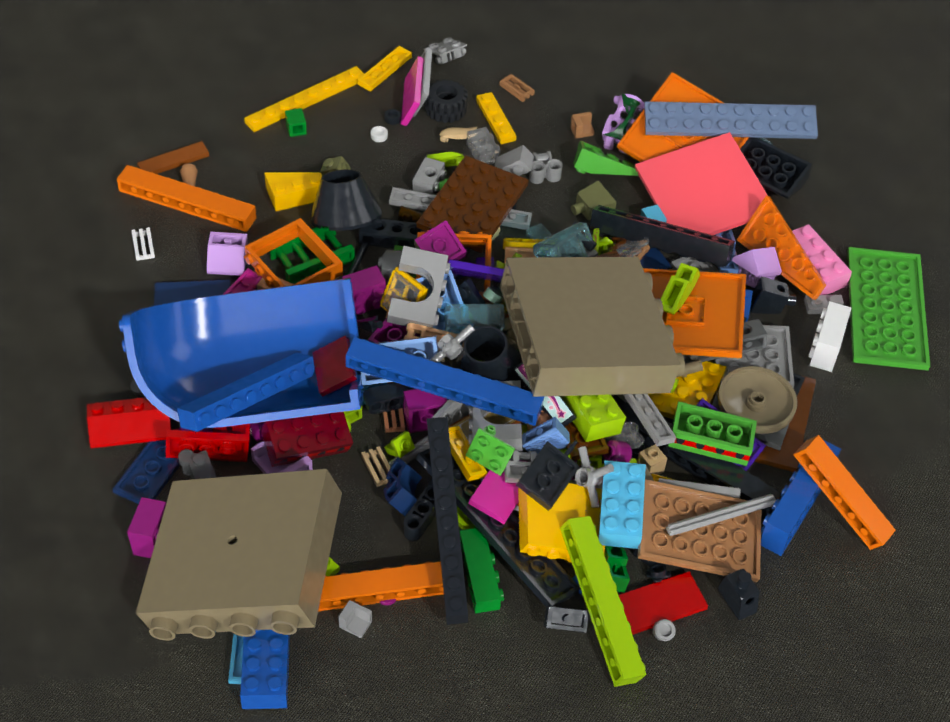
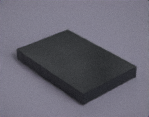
M547 441L519 479L516 486L549 511L580 466Z

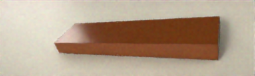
M201 141L138 162L137 166L139 169L159 174L209 157V151Z

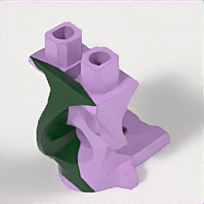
M621 94L614 97V104H617L618 108L614 114L609 115L602 132L604 149L613 150L614 143L618 144L629 130V126L635 122L634 116H638V113L644 110L645 103L637 96ZM621 113H627L628 116L624 119L621 117ZM612 121L617 122L616 127L611 126Z

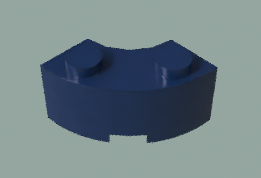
M397 457L387 473L386 479H388L387 487L384 488V495L386 500L405 516L417 501L415 490L422 477Z

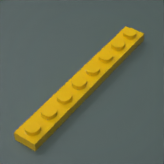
M355 66L245 117V124L253 132H256L284 119L286 110L299 108L303 110L358 84V79L364 73Z

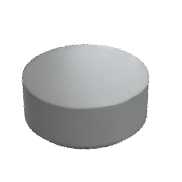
M659 620L653 626V634L659 641H669L675 635L676 629L670 620Z

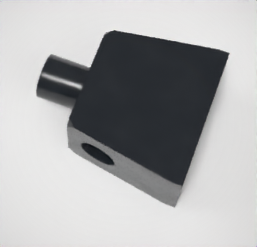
M761 276L752 293L750 311L751 313L780 314L785 305L795 306L797 298L796 295L789 294L786 283Z
M740 569L726 575L718 590L737 619L741 620L757 613L760 592L752 581L750 573L746 572L745 569Z

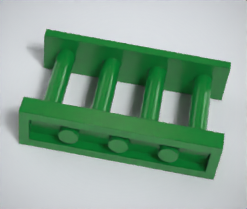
M321 226V229H311L322 241L329 239L336 249L332 252L343 262V266L353 262L355 258L354 247L351 244L343 247L335 237L336 231H330L329 227ZM299 237L269 252L271 261L280 258L287 269L285 270L286 281L292 284H296L326 268L318 257L312 260L309 259L302 249L307 246ZM296 251L303 263L293 266L286 256L287 254Z

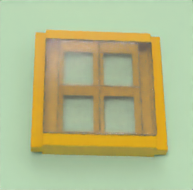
M396 267L380 301V307L389 312L392 298L410 302L423 301L427 296L428 289L408 273L399 271V267Z

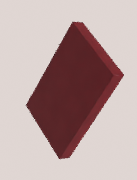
M346 335L312 352L318 389L322 397L357 380L355 370L346 367V353L350 347V342Z

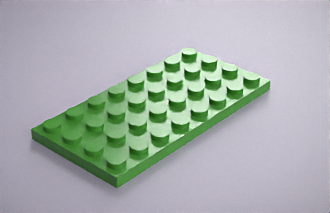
M848 247V268L852 271L849 280V300L851 307L853 363L929 370L930 357L920 254Z

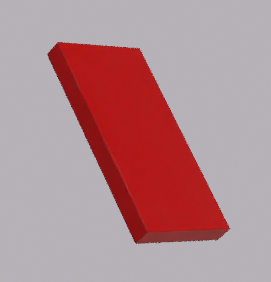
M690 571L618 595L623 603L624 613L627 621L630 623L632 635L653 628L654 624L659 620L667 619L672 622L707 610L708 604Z

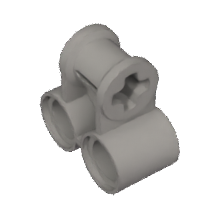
M551 151L538 154L536 152L532 153L534 158L531 171H529L530 182L539 184L544 181V178L550 182H558L561 179L562 162L558 159H552Z

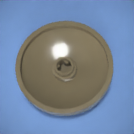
M747 366L735 369L725 376L718 391V404L720 410L724 413L756 420L755 433L768 434L785 428L792 421L797 409V396L791 384L780 374L763 367Z

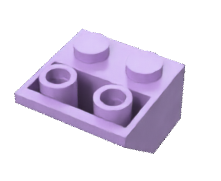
M210 232L207 251V274L241 276L245 272L246 266L244 256L245 246L248 245L247 234Z

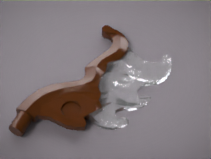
M612 237L613 243L616 244L611 246L607 253L594 257H634V255L642 252V247L649 244V239L644 237L641 241H628L625 238Z

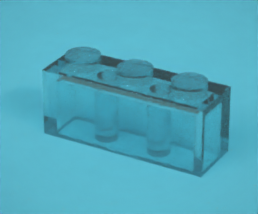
M446 304L444 309L445 331L459 334L469 324L474 329L482 326H492L503 331L505 327L504 304Z

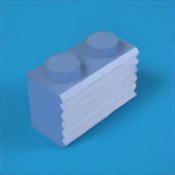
M556 417L547 420L522 435V446L527 452L536 451V453H539L547 441L557 449H564L570 443L569 431Z

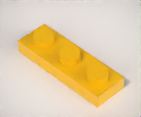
M459 426L450 427L451 454L467 481L485 478L488 472L484 466L465 456L470 445Z

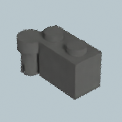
M186 449L179 453L178 459L179 464L182 466L183 474L191 475L192 480L217 478L206 450L194 454L193 451Z

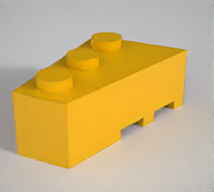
M264 172L266 190L275 211L314 203L322 177L321 172Z

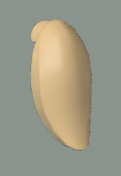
M477 127L446 128L439 134L440 141L448 142L449 138H471L477 134Z

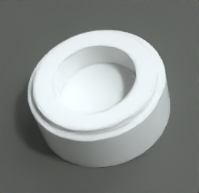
M376 126L371 129V139L373 141L384 142L388 138V131L385 127Z

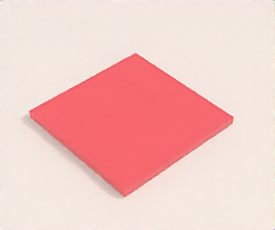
M730 132L635 164L636 172L654 204H658L665 215L666 223L710 235H716L747 224L767 195Z

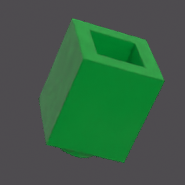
M302 108L286 110L285 120L289 136L306 135V120Z

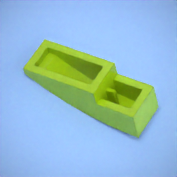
M683 263L680 264L675 276H671L661 297L664 312L674 315L681 308L700 277L698 268Z

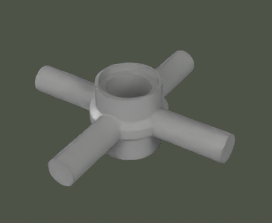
M469 324L455 338L450 333L443 336L437 343L440 351L430 361L440 362L445 356L450 360L455 359L463 350L460 343L475 329Z
M586 446L580 447L578 450L582 468L576 471L575 479L569 483L587 488L591 507L597 508L600 505L596 487L602 483L603 475L613 472L614 467L612 464L599 469L590 466Z

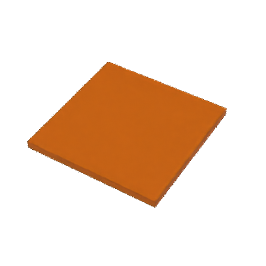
M671 72L650 100V102L724 103ZM643 110L617 144V148L639 162H643L714 137L645 135V114ZM733 137L740 149L749 139V137Z
M643 268L644 272H649L652 275V293L654 298L661 299L671 276H675L677 270ZM699 271L700 277L681 308L674 315L663 311L662 319L664 324L670 325L673 329V347L675 352L682 353V355L742 358L746 274Z

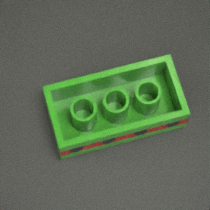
M678 401L671 427L676 439L674 443L668 444V447L747 466L753 451L757 421Z

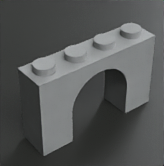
M403 246L399 271L423 276L430 283L432 293L427 299L420 302L392 298L387 322L407 326L408 323H415L433 328V325H438L439 315L436 314L437 308L441 309L443 297H440V293L445 291L447 280H444V274L449 273L451 264L447 262L448 255Z
M521 380L500 381L501 383L517 386L521 389ZM469 406V416L473 417V419H469V431H472V434H469V445H471L479 428L484 429L488 425H493L496 430V438L516 448L515 450L523 452L521 424L490 423L484 419L490 412Z

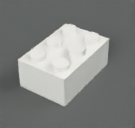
M829 301L828 307L823 308L820 318L824 320H819L816 331L819 334L815 333L812 343L815 347H811L808 356L812 358L810 366L832 372L841 347L851 307Z

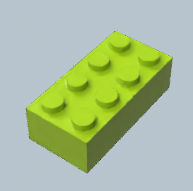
M611 395L560 396L576 416L573 423L585 442L621 434L626 416Z

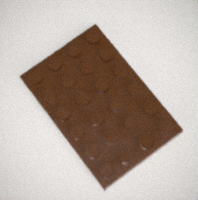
M465 155L417 221V228L427 231L447 221L455 234H458L460 231H466L469 234L482 232L493 237L528 186L529 179ZM462 244L464 247L482 253L485 249V245Z

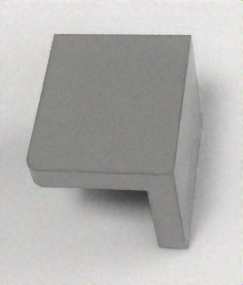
M351 600L348 601L339 615V628L359 638L363 637L372 623V611Z

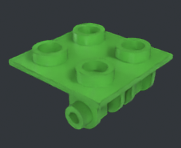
M488 425L484 429L479 428L465 456L501 476L516 448L496 438V430L493 425Z

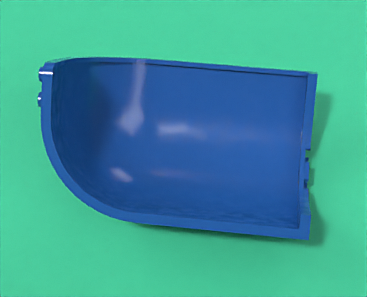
M351 278L169 302L130 311L122 315V319H119V328L124 333L125 339L122 340L123 351L127 352L129 367L136 384L152 405L179 421L177 408L292 354L301 353L313 356L312 352L345 335L348 337L350 345L354 337L359 338ZM355 370L357 380L324 397L319 393L317 377L313 375L206 428L359 410L363 403L361 372Z

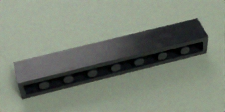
M598 205L592 210L589 228L590 230L599 228L601 235L608 234L611 237L625 238L633 244L646 242L650 248H660L666 253H678L679 256L685 258L693 257L699 262H711L717 267H726L731 262L735 243L733 240Z

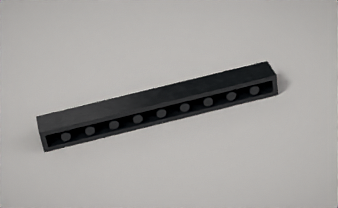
M611 395L626 416L622 430L648 444L649 447L655 445L629 403H625L617 395ZM667 422V424L671 428L672 423ZM668 444L658 446L669 460L707 484L740 488L739 499L748 501L768 494H773L776 500L781 499V493L776 488L764 483L739 465L668 447ZM773 506L761 509L762 519H765L768 513H772Z
M447 417L427 418L447 625L468 623Z

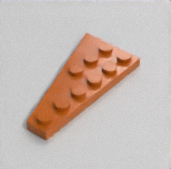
M766 195L737 238V241L749 250L775 247L782 270L781 275L810 298L817 300L826 284L770 196Z

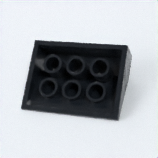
M749 137L740 149L762 187L784 198H790L809 179L812 163L761 139Z

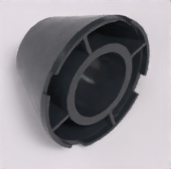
M349 169L328 172L321 177L310 214V223L314 227L321 229V226L329 227L330 231L353 230L371 225L372 220L375 218L379 220L381 218L382 210L359 171Z
M482 326L476 328L465 338L461 345L463 347L462 352L452 363L453 368H459L465 372L478 374L491 380L518 381L520 378L515 374L513 368L523 361L516 340L498 328ZM488 352L501 354L491 361L476 360L480 355Z

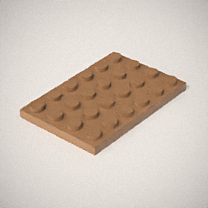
M645 479L642 540L638 546V559L723 576L740 569H745L746 572L750 573L752 581L758 582L760 580L761 510L670 536L666 530L670 523L747 500Z

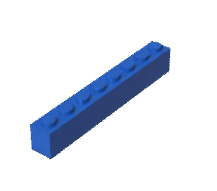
M301 353L292 354L177 408L180 427L198 432L316 375L313 356Z

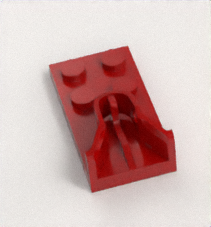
M250 424L212 428V432H203L201 430L198 432L182 431L180 429L166 430V458H178L181 451L188 449L193 451L194 454L206 450L210 460L247 462ZM231 427L232 430L227 431L226 428Z

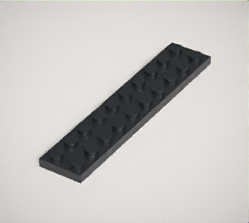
M427 449L418 453L416 459L432 476L430 451ZM451 454L457 506L545 607L546 605L557 606L576 595L581 588L555 559H549L546 556L540 555L530 556L528 553L520 552L519 519L513 512L506 523L502 524L468 504L483 478L467 481Z

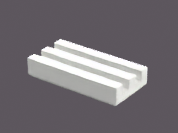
M150 227L146 228L145 231L142 228L138 232L131 230L136 261L155 258ZM146 235L148 237L150 254L146 253L144 236ZM136 237H140L143 255L140 256Z

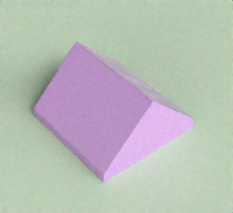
M775 247L753 249L732 258L734 263L758 278L761 276L780 275L782 272Z

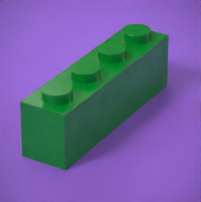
M477 528L460 530L462 558L475 613L500 610L501 601H504V594L502 588H498L497 583L500 582L498 570H494L493 567L495 565V556L489 550L491 544Z

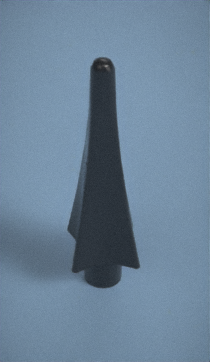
M378 316L357 320L358 328L374 333L377 328L383 327V322L378 321Z

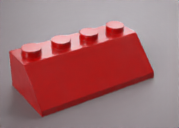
M146 397L87 404L90 449L166 440V430H171V418L159 411Z

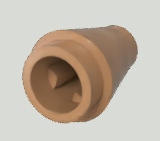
M184 164L180 170L182 181L195 186L198 170L193 164Z

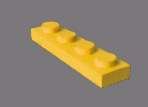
M398 46L358 79V85L371 92L411 59L412 52Z
M493 93L476 95V101L500 145L516 141V134Z

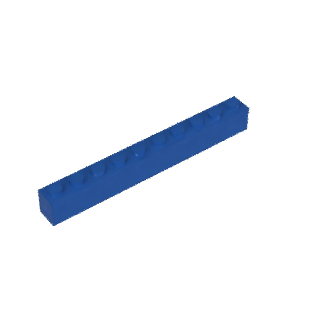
M354 337L346 353V367L533 426H536L543 408L544 396L533 397L532 392L520 389L517 386L507 385L498 380H491L478 374L465 372L459 368L449 367L440 362H433L420 356L407 354L404 351L388 348L385 345L369 342L365 339Z

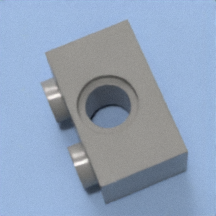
M425 157L413 179V191L433 195L435 192H438L439 182L445 179L447 173L444 170L445 162Z

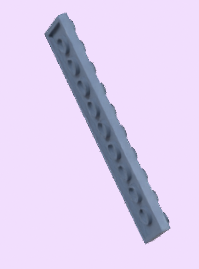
M646 101L644 104L645 135L717 137L730 132L732 137L817 139L818 136L816 105Z

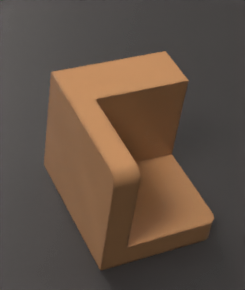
M591 112L572 115L571 130L575 138L594 136L595 132L591 125Z

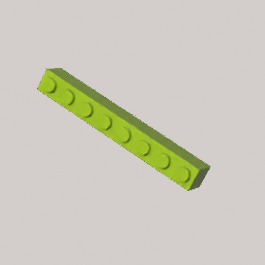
M590 516L568 519L560 527L614 687L637 683L646 676L645 665L641 661L638 645L634 641L630 623L627 621L624 613V606L618 596L617 586L612 579L610 566L606 562L602 544L599 542L596 533V527Z

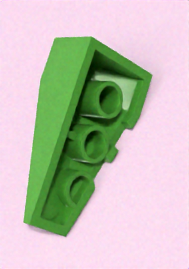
M580 140L573 163L576 171L583 174L588 172L590 174L639 176L635 170V164L626 160L620 162L616 155L611 153L605 155L600 148Z

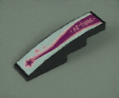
M522 362L513 370L525 384L528 391L532 392ZM544 396L542 409L548 413L551 419L556 417L564 427L576 419L574 413L560 396Z

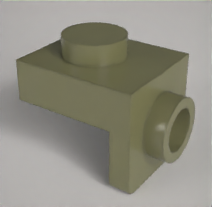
M342 156L326 159L320 172L324 175L336 170H350V166Z

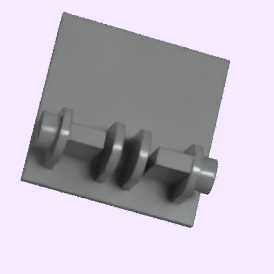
M445 38L443 42L432 43L427 48L432 49V54L437 55V58H435L436 63L442 65L452 61V59L455 60L466 54L464 47L467 44L452 38Z

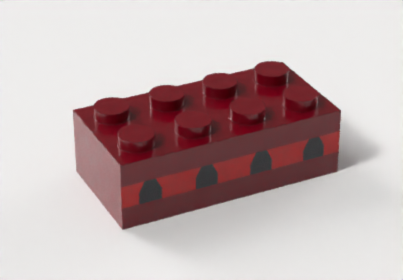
M344 412L266 421L261 429L272 467L295 463L305 456L314 459L348 452L353 444Z

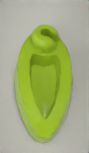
M458 152L427 154V158L445 162V167L458 166L463 160L464 155Z

